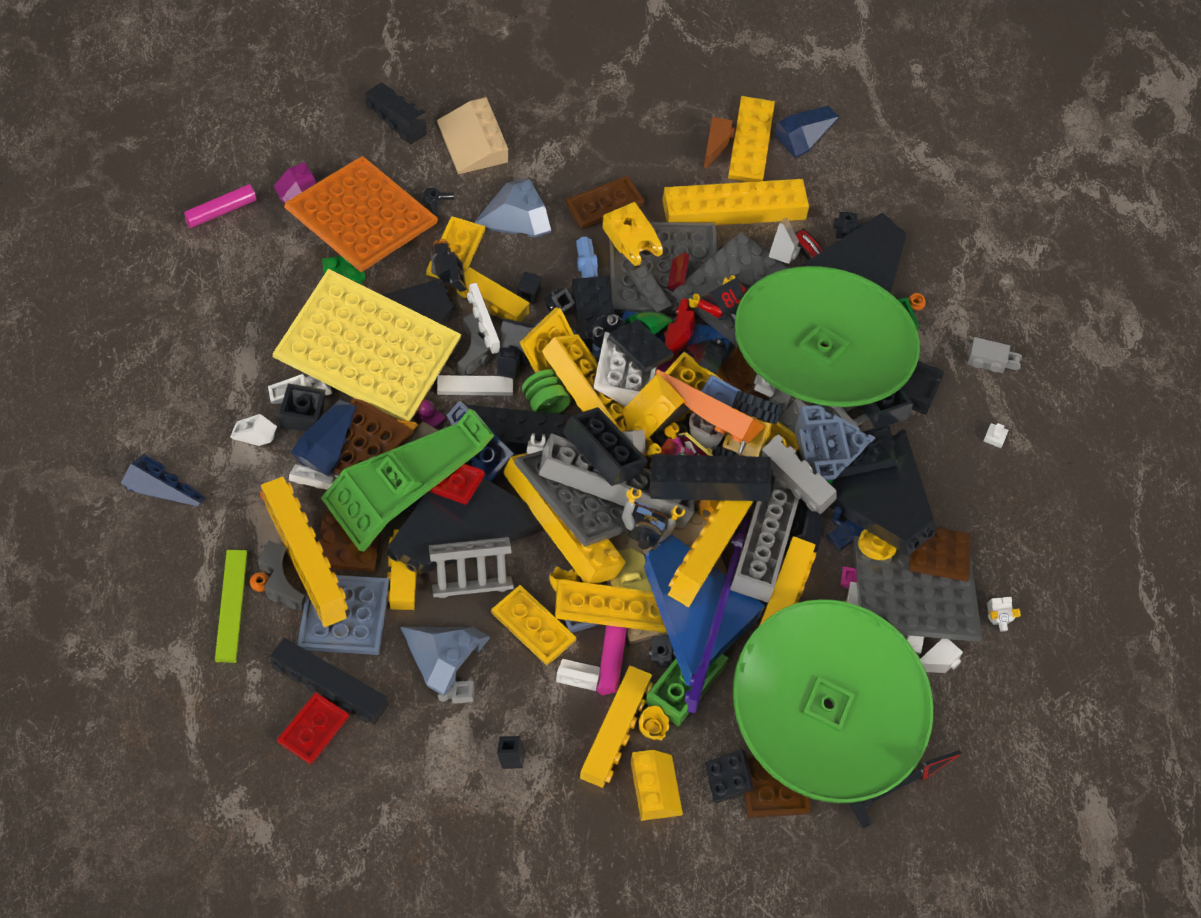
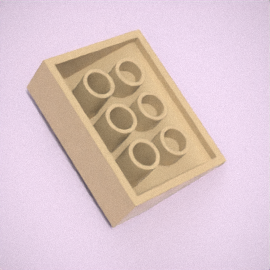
M487 97L469 101L437 120L458 174L508 163V147Z

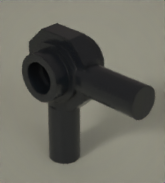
M427 188L423 192V200L430 205L431 213L438 217L437 204L440 200H454V193H440L436 188Z

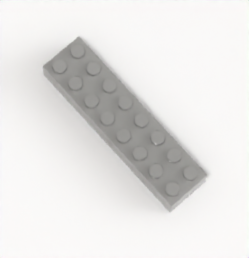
M551 433L543 449L539 475L547 479L609 500L621 506H625V503L629 500L626 496L627 490L633 488L632 493L635 496L636 491L640 489L641 496L635 499V501L668 514L670 519L672 517L671 510L678 505L675 511L679 515L685 509L684 515L676 520V525L685 528L694 513L695 500L651 499L650 469L643 468L639 477L611 486L568 439Z
M771 475L770 501H756L730 589L731 591L765 602H769L774 590L799 501L792 494V491L787 486L783 487L780 485L777 478Z

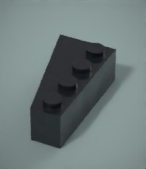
M382 82L365 92L367 107L377 113V116L384 120L392 130H395L402 140H406L411 145L426 135V111L423 109L417 110L415 104H408L403 96L398 97L394 90Z

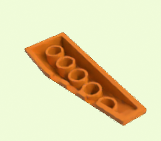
M658 369L655 373H659L685 400L684 404L715 425L714 430L722 434L726 432L732 434L730 438L739 443L742 440L749 443L764 429L765 426L755 419Z

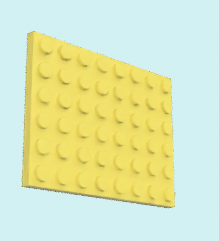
M328 269L273 352V357L356 399L369 403L400 421H411L460 340L461 334Z

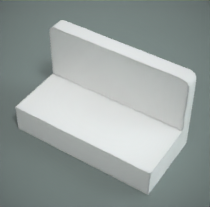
M562 659L558 668L556 682L596 691L600 667Z

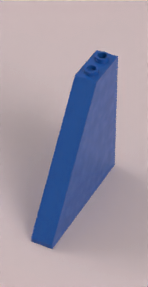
M671 534L663 542H659L655 550L651 549L646 554L644 570L684 681L687 686H690L692 673L696 674L697 668L700 666L726 575L713 567L689 607L670 597L668 593L671 587L668 585L680 564L684 562L686 554L691 550V548ZM730 590L708 668L760 618L765 607L764 604L756 598Z

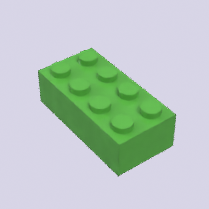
M724 654L707 669L700 700L726 668L728 657ZM677 658L648 692L645 704L648 706H659L669 718V721L679 727L690 713L687 712L688 703L685 702L687 690H691L692 686L686 685Z

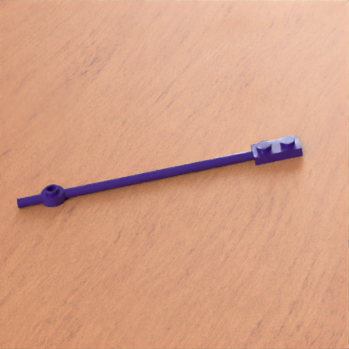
M743 518L739 532L732 537L731 546L734 547L703 656L696 674L692 673L690 679L692 689L686 692L687 712L696 713L707 668L750 524L748 518Z

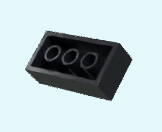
M608 276L572 279L571 294L575 302L573 307L577 333L589 351H592V344H594L591 330L596 319L604 314H615Z
M599 407L571 415L562 432L611 486L639 477L648 461Z

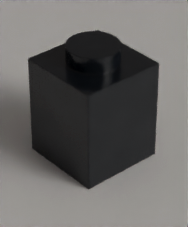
M524 272L517 287V296L534 304L541 289L542 277L534 273Z
M510 347L502 348L498 355L497 376L516 378L520 371V350Z
M520 736L499 737L497 755L502 769L523 768L525 749Z

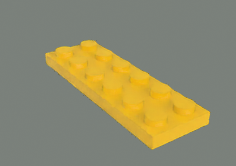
M741 96L728 179L744 182L763 181L775 101Z
M560 579L557 581L555 619L667 633L653 592Z

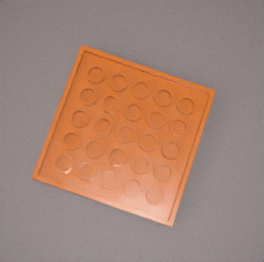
M363 156L286 201L284 208L360 272H363L437 224L438 221L434 214Z

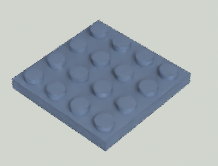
M336 575L338 579L337 585L339 588H343L346 596L345 601L348 610H345L347 619L325 628L306 592L298 646L308 651L379 655L387 606V594L390 586L389 578Z

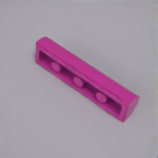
M248 184L185 211V222L190 229L256 201L255 193L251 185Z
M606 625L597 692L602 696L618 691L627 631L625 627Z

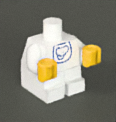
M1011 597L993 598L987 602L988 618L993 625H999L1000 632L1008 631L1007 624L1012 622L1015 617L1021 616L1020 609H1012Z

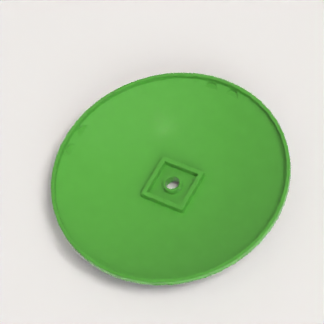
M805 266L775 272L759 280L745 293L736 312L735 336L739 349L748 364L759 376L775 388L810 403L834 407H850L882 400L906 384L912 376L919 359L920 339L918 331L904 306L893 295L876 283L844 270Z
M821 599L804 601L783 608L770 616L753 632L746 642L736 665L733 680V702L741 734L750 751L762 767L783 785L799 794L831 803H854L875 798L891 790L908 777L926 750L933 724V698L926 671L917 653L905 637L893 625L870 610L844 601ZM825 699L832 702V709H827L824 706Z

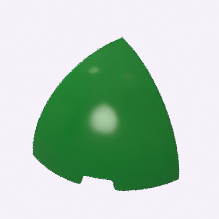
M654 311L639 312L631 315L624 321L625 324L639 319L654 335L659 331L664 335V332L668 331L669 323H674V320L670 317Z

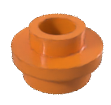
M914 293L908 298L913 310L919 311L925 307L926 301L923 295Z
M263 572L255 573L250 578L251 588L257 592L265 591V585L269 580V576ZM263 580L262 583H257L256 581Z

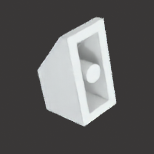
M261 414L237 421L230 437L234 440L260 446L270 443L274 439L277 426Z
M942 638L920 660L926 672L946 673L950 668L954 670L961 663L960 657L963 652L949 639Z

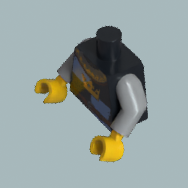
M630 488L626 492L629 500L625 503L622 520L628 529V536L638 541V546L641 549L654 547L657 542H663L671 535L677 524L676 520L684 515L685 509L679 515L675 511L678 505L671 510L672 517L670 519L668 514L635 501V499L641 496V490H637L634 496L632 493L633 488Z

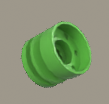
M555 370L539 371L530 376L522 385V391L529 401L531 409L535 412L560 414L571 403V397L563 386L561 379L556 375Z

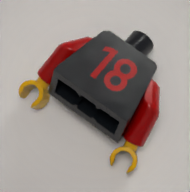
M731 275L729 280L726 277L724 278L722 286L709 292L701 300L699 294H694L693 300L689 298V306L692 308L699 307L719 320L729 316L735 325L737 308L746 293V288L738 282L734 275Z

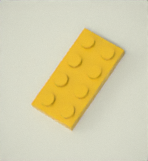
M451 216L439 244H448L451 252H455L463 262L464 273L469 268L485 232V226ZM430 261L426 275L440 279L431 272L432 261Z
M521 585L491 609V613L546 666L576 641V636L560 621L555 619Z

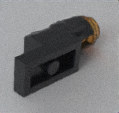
M445 239L436 240L432 246L431 272L437 275L444 283L450 282L460 292L467 290L463 262L455 252H451L450 244Z

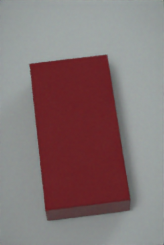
M686 252L672 259L667 287L670 290L685 284L689 254Z

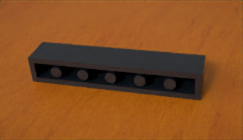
M286 638L282 639L270 656L271 665L274 670L279 673L284 672L288 674L294 682H302L310 691L321 693L325 699L331 703L336 702L340 704L341 708L346 712H354L366 723L371 722L375 725L388 706L387 696Z

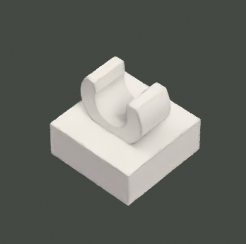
M991 423L984 442L1001 448L1008 430L1004 428V425Z
M532 434L531 441H528L527 454L543 450L546 445V436L542 435V440L538 442L535 440V434Z

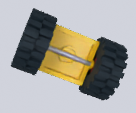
M738 390L732 408L750 415L749 417L760 422L765 427L749 443L743 440L739 443L731 439L732 434L727 432L723 448L717 446L714 456H761L772 424H777L783 406Z

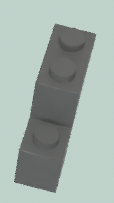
M473 312L463 319V330L468 335L471 345L465 357L458 362V374L460 376L472 374L477 367L488 363L491 359L490 347L487 348L485 345V334L480 332L478 325L480 321L478 318H475Z
M269 540L258 558L259 569L263 573L271 575L265 585L266 596L274 602L280 601L285 603L291 609L303 610L305 595L296 591L288 583L284 575V568L288 559L287 547Z

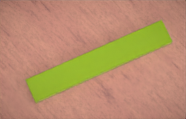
M227 550L215 662H237L247 550Z

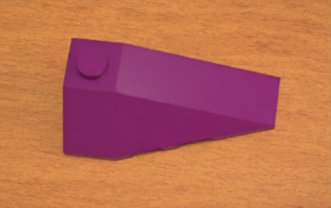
M303 162L288 168L274 185V189L281 201L285 203L315 185L316 181L306 163Z

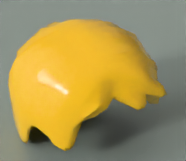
M556 567L553 573L550 572L549 579L551 586L556 591L558 579L579 582L580 576L574 569L568 572Z
M650 706L642 712L638 721L641 733L646 738L662 741L663 737L666 736L665 732L669 730V718L659 706Z

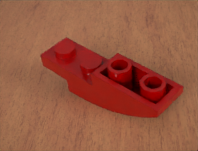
M681 299L680 306H677L676 310L677 318L674 319V323H669L668 331L664 332V344L674 353L673 359L685 348L694 332V311H690L689 299Z

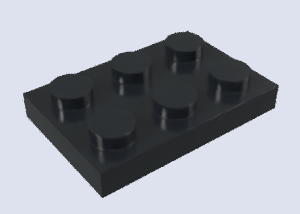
M639 319L609 333L608 339L643 373L673 359L674 353Z

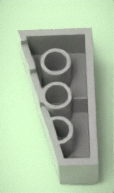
M777 435L762 449V457H771V475L777 478L780 485L783 487L787 486L797 499L805 501L810 510L821 514L836 500V490L819 473L814 475L811 466L805 460L800 461L795 454L796 451L791 446L786 448L781 443L783 438Z

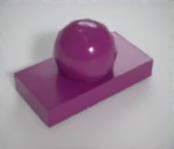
M423 400L413 416L422 423L424 421L435 429L446 421V417L436 410L434 404L429 400Z

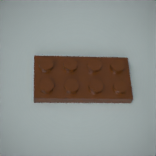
M628 175L565 199L567 208L581 229L602 222L605 214L633 202L638 207L644 205V199Z

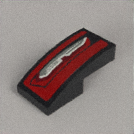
M804 228L795 233L799 240L798 247H800V251L804 253L808 260L824 251L817 240Z

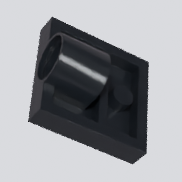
M743 749L705 762L711 793L715 803H720L754 790L746 753Z

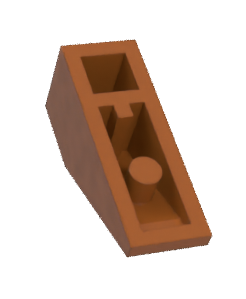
M712 117L704 168L709 167L727 147L729 139L733 138L735 130L732 127L733 120Z

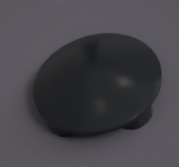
M604 314L596 319L591 330L594 344L602 349L605 332L611 333L625 326L626 324L623 319L615 314Z

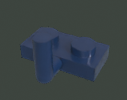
M837 506L831 518L837 528L827 535V539L840 552L853 542L854 536H860L864 528L851 520L843 522L840 519L842 508Z

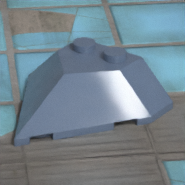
M525 178L506 183L474 222L489 228L491 231L516 235L517 233L528 234V237H538L551 232L545 206L531 180Z
M819 405L800 407L795 430L801 460H805L811 466L814 475L819 473L825 480H834L875 437L870 434H864L860 431V428L835 414H829L824 411L825 408Z
M400 627L419 670H421L427 687L443 696L455 683L456 671L472 651L475 650L479 653L490 639L489 635L474 627Z

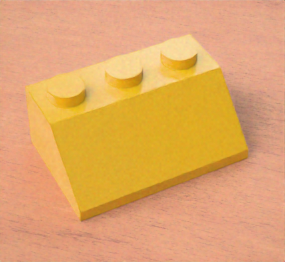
M659 373L622 410L627 430H644L645 441L685 402Z
M656 750L632 752L631 767L641 821L682 816L683 812L672 755Z

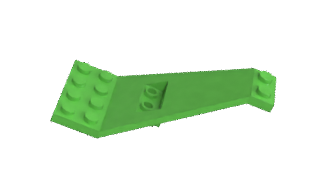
M469 409L455 425L344 469L321 499L358 550L365 551L390 520L483 450L494 434L474 410Z

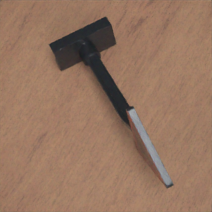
M958 750L925 761L922 769L911 772L901 783L882 795L861 802L848 803L862 828L864 829L871 824L866 808L872 806V803L918 780L920 777L922 780H925L962 754L961 751Z

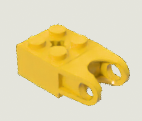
M635 202L604 215L603 230L619 253H622L634 266L641 264L640 251H649L657 257L663 254L659 238Z

